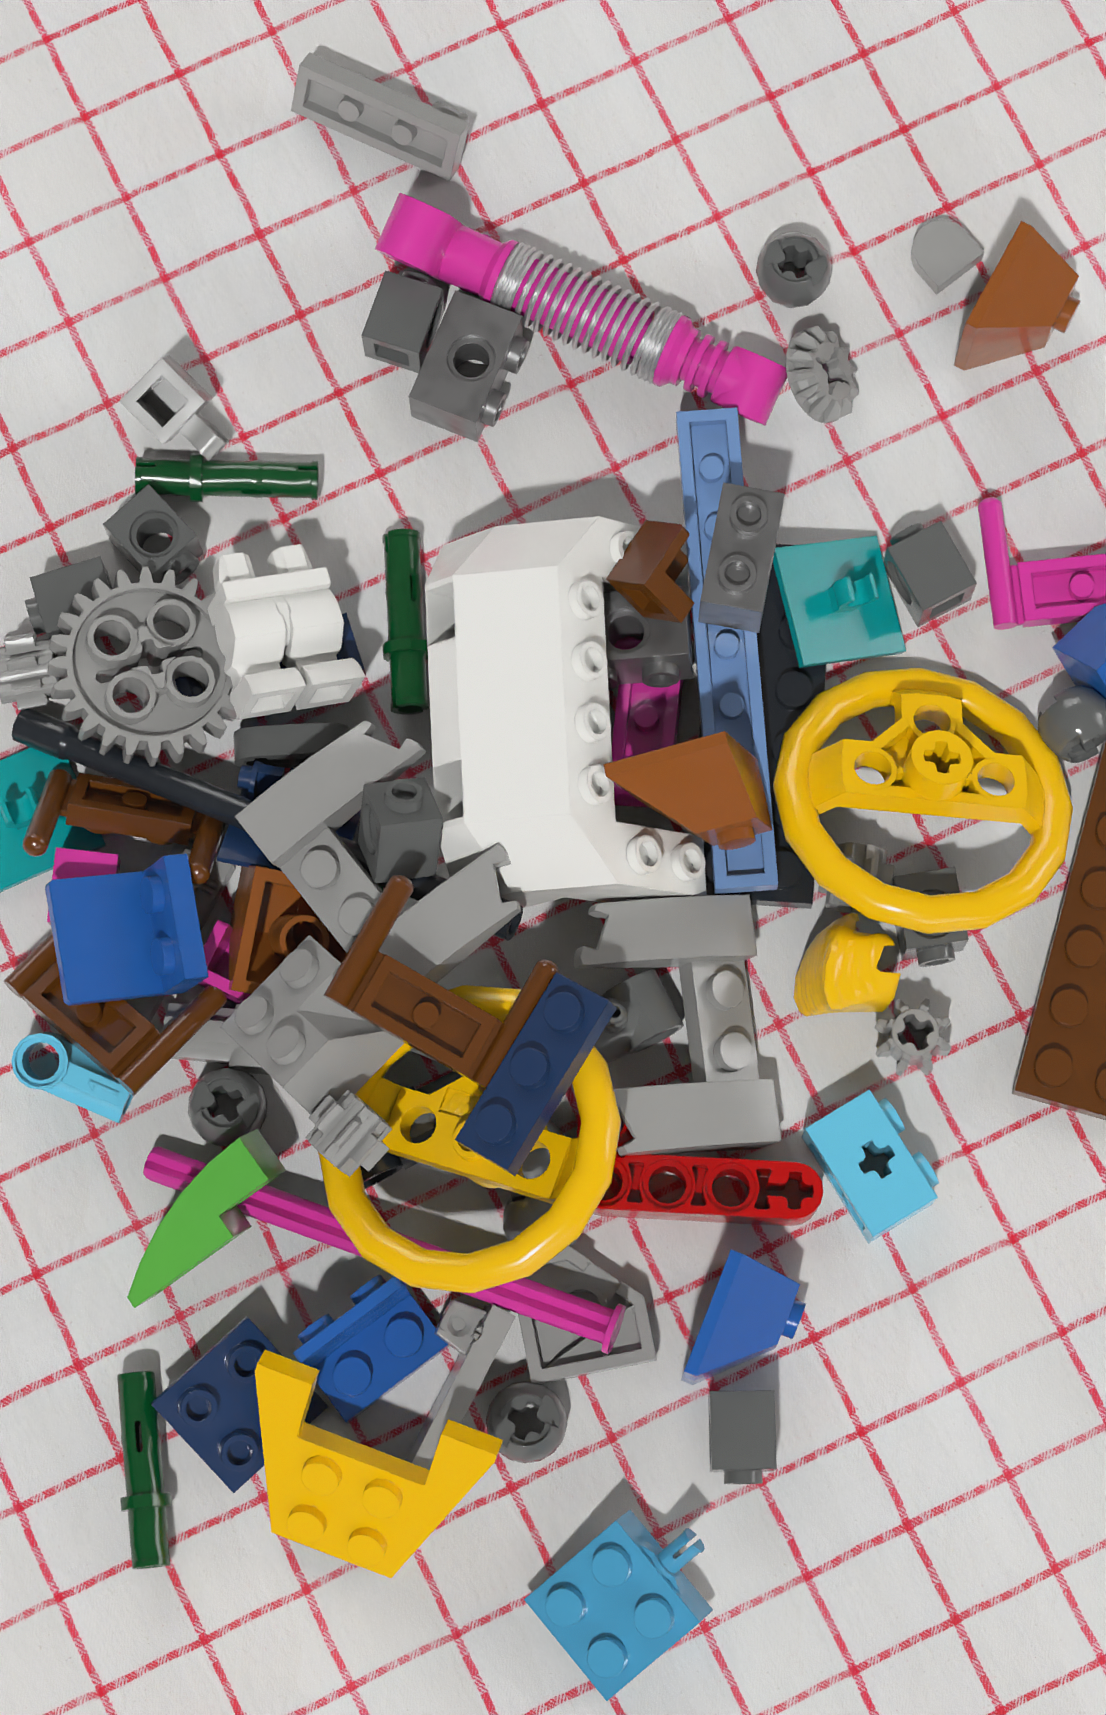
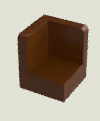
M645 520L624 551L623 558L618 560L606 578L642 617L682 623L695 604L675 583L688 562V558L681 548L688 539L689 532L681 524Z

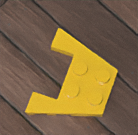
M264 1350L255 1369L271 1533L392 1578L494 1464L503 1440L448 1419L440 1436L430 1470L306 1423L305 1418L320 1370Z

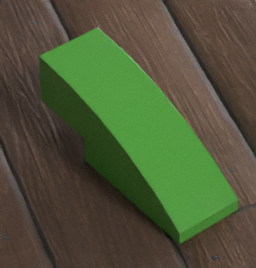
M258 1129L239 1137L211 1160L174 1202L157 1227L137 1268L127 1296L134 1308L155 1297L252 1227L238 1205L286 1171Z

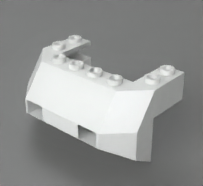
M600 516L495 526L443 545L425 584L434 799L443 817L440 837L442 854L451 877L497 843H500L507 851L511 861L510 865L495 869L500 895L509 901L519 902L523 908L565 897L607 903L707 895L703 840L692 834L616 822L614 782L606 777L604 764L612 762L603 592L617 591L606 578L618 560L623 558L624 551L640 529V526ZM686 542L684 543V545H683L682 548H681V550L683 551V553H684L685 555H686ZM687 562L675 583L678 586H685L687 596L689 597Z

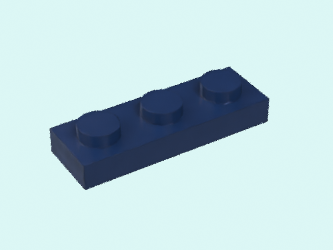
M556 972L455 1140L465 1148L516 1176L617 1008L609 1000Z

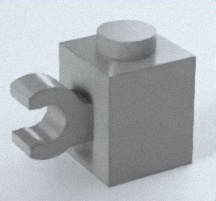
M170 355L162 357L119 401L162 444L171 441L180 432L209 461L229 442L212 423L199 414L213 397Z

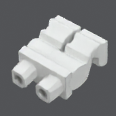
M302 544L283 546L272 551L267 559L271 574L268 576L255 577L249 555L243 552L219 557L212 570L216 594L207 610L212 626L215 625L219 648L226 659L224 672L232 681L233 688L230 693V702L235 709L237 720L289 712L294 705L297 710L349 702L364 680L365 674L355 659L337 660L336 655L342 645L344 621L338 602L329 589L332 583L327 567L313 569ZM281 660H282V664H283L284 666H286L287 668H285V669H281V668H280V664H279V663L281 662Z

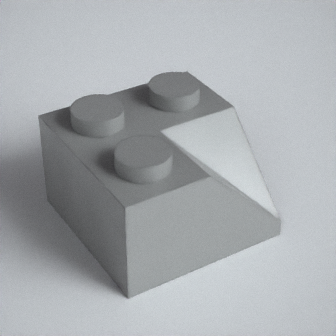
M309 935L238 1006L220 1027L311 1115L328 1095L338 1101L347 1090L356 1094L404 1042L324 996L341 963Z

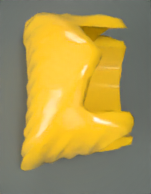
M855 913L847 914L832 922L816 935L805 951L796 974L793 998L799 1012L808 1017L838 1012H883L886 1010L895 997L901 973L880 972L876 966L884 946L895 945L893 939L883 933L857 932L856 922L859 921V917Z

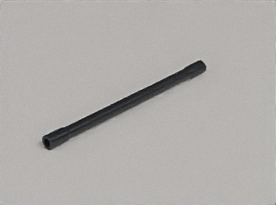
M35 709L21 710L15 719L12 728V739L18 743L61 760H71L246 831L235 816L253 802L250 799L156 762L155 766H149L146 757L136 753L130 763L126 764L123 762V748L116 745L105 755L99 753L101 739L90 736L81 741L78 738L79 730L77 727ZM339 836L372 877L359 844ZM439 875L409 879L414 887L409 898L419 901L447 879ZM388 882L377 884L385 888ZM501 897L502 903L510 902L509 900ZM520 905L521 912L498 930L494 936L506 941L512 939L521 922L523 914L522 905Z

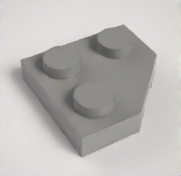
M570 1246L566 1247L533 1275L525 1277L615 1310L618 1304L626 1306L619 1334L609 1354L601 1352L602 1344L518 1314L531 1383L544 1384L657 1361L644 1296L593 1264L591 1260Z

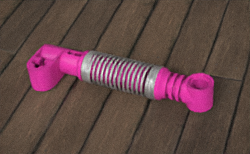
M399 193L375 247V250L386 257L449 285H454L464 292L472 293L480 297L482 301L521 315L525 328L533 323L534 333L542 329L545 337L553 331L552 338L554 341L562 336L564 346L572 340L573 350L582 344L581 351L583 354L592 348V359L601 353L602 363L611 357L610 363L614 367L621 361V371L628 369L631 364V376L637 373L638 379L643 378L644 382L648 380L649 384L653 383L661 387L670 383L678 386L681 381H684V390L691 392L696 386L698 387L697 396L705 398L708 393H711L710 400L712 403L722 408H737L738 415L763 426H766L787 379L786 367L739 346L733 347L731 352H729L728 342L721 340L716 346L714 345L715 337L707 334L703 340L700 339L701 330L694 328L691 318L683 315L682 312L672 311L669 306L661 308L659 302L651 304L649 297L641 300L639 293L631 295L630 289L622 291L620 284L612 287L610 280L602 282L601 276L593 278L591 271L583 274L581 267L573 269L571 263L564 265L562 258L554 261L552 254L544 256L542 250L536 251V248H531L530 244L525 246L524 242L519 243L513 239L504 243L496 241L486 234H481L463 225L451 215L402 193Z

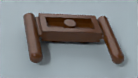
M55 769L48 775L25 834L23 849L31 856L43 855L49 846L59 816H66V825L83 827L92 833H118L141 837L159 845L175 843L188 846L190 838L195 840L188 859L192 884L200 885L205 883L210 877L225 823L115 778L79 772L76 780L72 779L67 771Z
M394 875L388 881L324 996L486 1089L556 972L560 973L559 968L550 960H539L535 964L503 1022L499 1021L498 1018L379 951L414 889L412 882L407 877Z
M52 933L4 980L5 985L16 996L26 1001L31 1009L114 1080L117 1079L134 1096L227 1002V994L217 987L208 985L161 1033L125 1000L72 1006L66 1005L63 1000Z

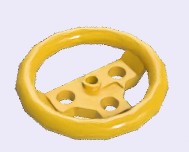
M925 668L866 671L817 694L784 734L773 782L774 795L784 836L788 844L821 887L872 920L926 934L985 929L1033 904L1065 861L1073 806L1059 758L1044 743L1037 729L1023 712L974 681ZM894 706L895 723L873 741L842 739L821 749L839 725L873 708ZM963 718L997 739L1008 754L994 753L963 724ZM915 721H931L937 724L941 730L922 733L916 727ZM859 767L873 768L882 775L885 782L880 784L867 783L857 775L855 769ZM983 778L994 779L1004 786L1007 794L1001 796L992 795L980 786L978 780ZM835 807L1019 823L1023 825L1031 835L1028 848L1010 872L974 892L926 895L885 884L847 859L820 823L819 815Z
M461 985L449 989V991L503 1022L521 989ZM404 1043L355 1094L392 1128L382 1140L390 1148L387 1152L467 1177L482 1187H499L550 1203L552 1206L545 1214L510 1241L468 1254L428 1250L388 1227L366 1195L360 1166L349 1177L318 1152L330 1211L365 1260L411 1287L476 1293L533 1275L580 1237L612 1183L621 1119L607 1061L594 1046L572 1082L581 1119L579 1137L569 1138L550 1132L546 1125L531 1151L538 1148L548 1149L550 1153L549 1166L541 1176L527 1179L523 1175L522 1166L516 1176L465 1148L455 1140L485 1091L483 1087L464 1076L429 1095L402 1087L383 1078L389 1067L413 1048ZM423 1114H434L436 1128L432 1136L424 1142L412 1143L410 1129L413 1122Z

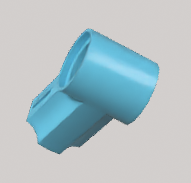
M52 1032L32 1034L22 1039L13 1051L11 1060L13 1072L18 1080L28 1088L46 1091L117 1123L122 1121L134 1095L129 1093L117 1079L114 1080L62 1035ZM41 1042L54 1047L59 1055L58 1070L48 1079L36 1075L29 1063L30 1052Z

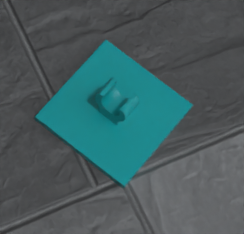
M877 535L775 548L773 565L799 668L906 652Z
M31 747L0 760V893L53 870L56 847L93 852L106 846L102 834L92 833L83 827L66 825V816H59L49 846L43 855L31 856L23 849L25 834L49 773L55 769H63L71 775L72 779L77 780L69 760L55 758Z

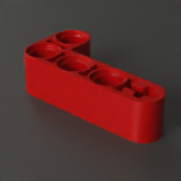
M578 1115L577 1137H579L581 1126L580 1115ZM624 1124L619 1133L617 1148L633 1138L626 1124ZM617 1151L613 1172L621 1180V1190L615 1197L609 1200H601L593 1214L603 1217L795 1226L805 1223L815 1214L821 1204L823 1185L815 1170L806 1164L798 1162L651 1154L620 1156ZM664 1172L675 1174L682 1180L685 1193L674 1203L666 1204L657 1201L651 1195L648 1186L654 1176ZM728 1175L738 1177L747 1187L748 1196L746 1200L740 1205L733 1207L724 1206L719 1203L712 1192V1185L717 1179ZM758 1176L768 1177L765 1187L767 1191L784 1190L787 1181L793 1179L798 1181L800 1191L810 1194V1198L802 1199L798 1209L788 1208L787 1198L767 1195L764 1202L765 1209H756L754 1207L760 1190Z

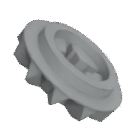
M819 326L801 330L792 337L786 353V373L791 391L802 410L815 421L832 423L852 413V399L859 395L858 388L852 380V376L857 370L851 367L848 361L849 348L839 347L836 333L834 331L824 332Z

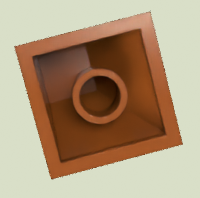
M1021 221L965 323L954 366L965 371L1045 348L1054 329L1065 333L1081 303L1080 300L1072 297L1079 275L1033 226Z
M726 731L604 764L606 777L630 795L710 845H718L721 850H733L749 846L756 841V834L773 830L758 759Z
M259 866L241 867L230 926L233 929L229 938V990L252 994L309 935L342 964L347 955L346 951L282 871Z

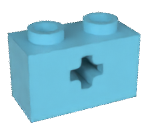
M870 1089L805 1128L802 1139L868 1244L931 1206L938 1198L932 1188L939 1184L934 1170L920 1151L911 1155L898 1135L905 1130V1127L892 1104L886 1098L877 1102ZM865 1149H868L874 1157L880 1156L883 1153L888 1157L889 1161L883 1169L884 1178L881 1179L876 1171H869L864 1174L860 1169L866 1157Z

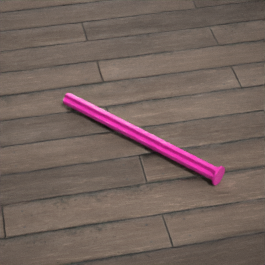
M157 1146L152 1148L147 1157L143 1175L150 1181L182 1192L207 1163ZM265 1185L238 1205L244 1215L362 1257L329 1207ZM401 1234L425 1249L452 1252ZM527 1278L476 1293H463L602 1344L601 1352L606 1354L611 1352L615 1344L626 1309L625 1305L618 1304L615 1310Z

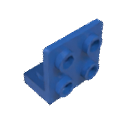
M187 854L163 856L147 869L140 872L55 879L46 884L45 892L63 1000L66 1005L72 1006L180 994L209 977Z
M381 1274L377 1275L350 1296V1299L355 1304L353 1308L337 1320H334L328 1313L313 1322L298 1335L303 1345L293 1352L299 1363L320 1370L316 1382L347 1424L449 1347L446 1342L434 1334L435 1326L412 1297L404 1282L396 1277H392L386 1282Z

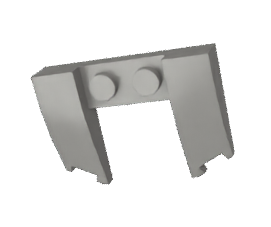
M363 721L313 754L235 816L268 860L282 870L346 953L350 950L383 891L377 883H374L373 878L335 831L361 810L364 784L393 781L427 753L419 743L406 738L400 749L372 738L371 736L376 726L367 721ZM497 843L437 886L403 914L400 913L379 951L433 982L438 983L521 912L519 902L510 901L502 903L495 869L511 864L507 851L500 843Z
M750 895L668 897L597 903L591 906L588 911L589 915L606 920L596 950L586 946L576 949L573 958L574 969L679 967L693 1083L614 1089L619 1114L633 1136L630 1141L617 1148L619 1155L755 1150L782 1141L774 1079H760L745 960L757 956Z

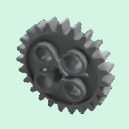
M148 566L142 568L138 583H131L122 569L117 570L114 589L111 590L103 581L97 578L94 580L91 590L94 601L77 593L72 603V608L77 616L63 612L60 614L57 626L66 635L59 634L52 635L49 650L60 655V657L49 660L47 674L63 679L53 685L51 697L52 699L70 698L71 701L64 707L61 718L63 721H70L79 717L84 720L78 735L81 741L89 738L96 732L103 736L100 744V754L105 755L116 743L123 746V762L126 764L130 763L137 749L145 750L149 766L156 765L160 750L167 749L173 761L179 763L184 754V743L187 742L192 749L201 754L207 745L204 731L220 739L227 728L220 716L236 719L235 709L230 702V693L233 688L232 681L224 672L226 659L219 648L215 625L212 626L207 610L216 592L208 595L203 600L195 597L198 586L197 579L193 578L183 589L175 587L174 570L171 569L165 574L162 583H153ZM160 621L174 622L180 626L184 636L173 640L163 638L156 632L154 624ZM102 636L117 638L124 645L125 652L119 655L104 654L96 647L94 641ZM190 650H198L201 653V657L183 655ZM147 658L151 667L160 666L158 674H151L147 666L137 667L139 660ZM98 675L105 677L115 676L111 681L100 683L96 679ZM179 677L193 678L200 684L203 693L193 697L182 695L175 689L173 680ZM126 692L135 694L142 700L144 709L134 713L122 711L116 706L113 697Z

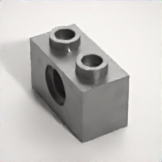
M455 290L408 396L411 417L478 442L485 424L494 427L501 415L506 400V393L500 390L508 371L517 374L526 357L529 340L523 338L522 316ZM468 360H478L488 367L482 375L473 378L462 376L456 371L463 362Z
M723 482L700 599L698 622L759 633L781 521L784 493Z
M679 586L687 595L686 587ZM618 591L603 592L609 691L616 688L618 684L643 683L650 687L662 688L675 685L679 680L694 679L690 611L682 623L645 618ZM627 636H636L642 639L638 646L629 650H621L614 647L617 641Z

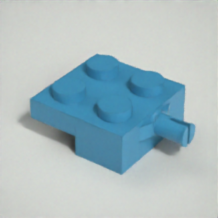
M631 1509L615 1520L524 1599L606 1701L713 1611L711 1606L680 1570L695 1556L704 1551L705 1547L702 1540L699 1538L687 1550L680 1553L679 1550L697 1535L691 1529L686 1528L682 1534L663 1549Z

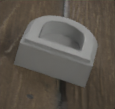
M935 220L921 227L914 237L911 249V261L914 269L936 295L982 261L984 251L967 231L959 224L949 220Z

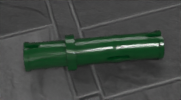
M191 453L190 459H149L136 457L135 495L149 484L158 495L190 496V502H203L204 496L311 498V500H318V461L204 460V456L198 453Z
M394 529L382 536L388 641L383 644V659L389 662L390 711L402 715L419 714L423 710L429 709L426 679L428 650L427 640L424 639L423 589L420 560L421 535L420 532L413 529Z
M138 1371L118 1374L121 1444L126 1497L120 1498L121 1511L128 1512L132 1569L170 1566L166 1508L172 1506L171 1493L164 1491L158 1411L151 1405V1402L157 1398L155 1373L153 1371ZM140 1424H141L142 1445H143V1450H142V1452H141L140 1434H139V1425H140Z

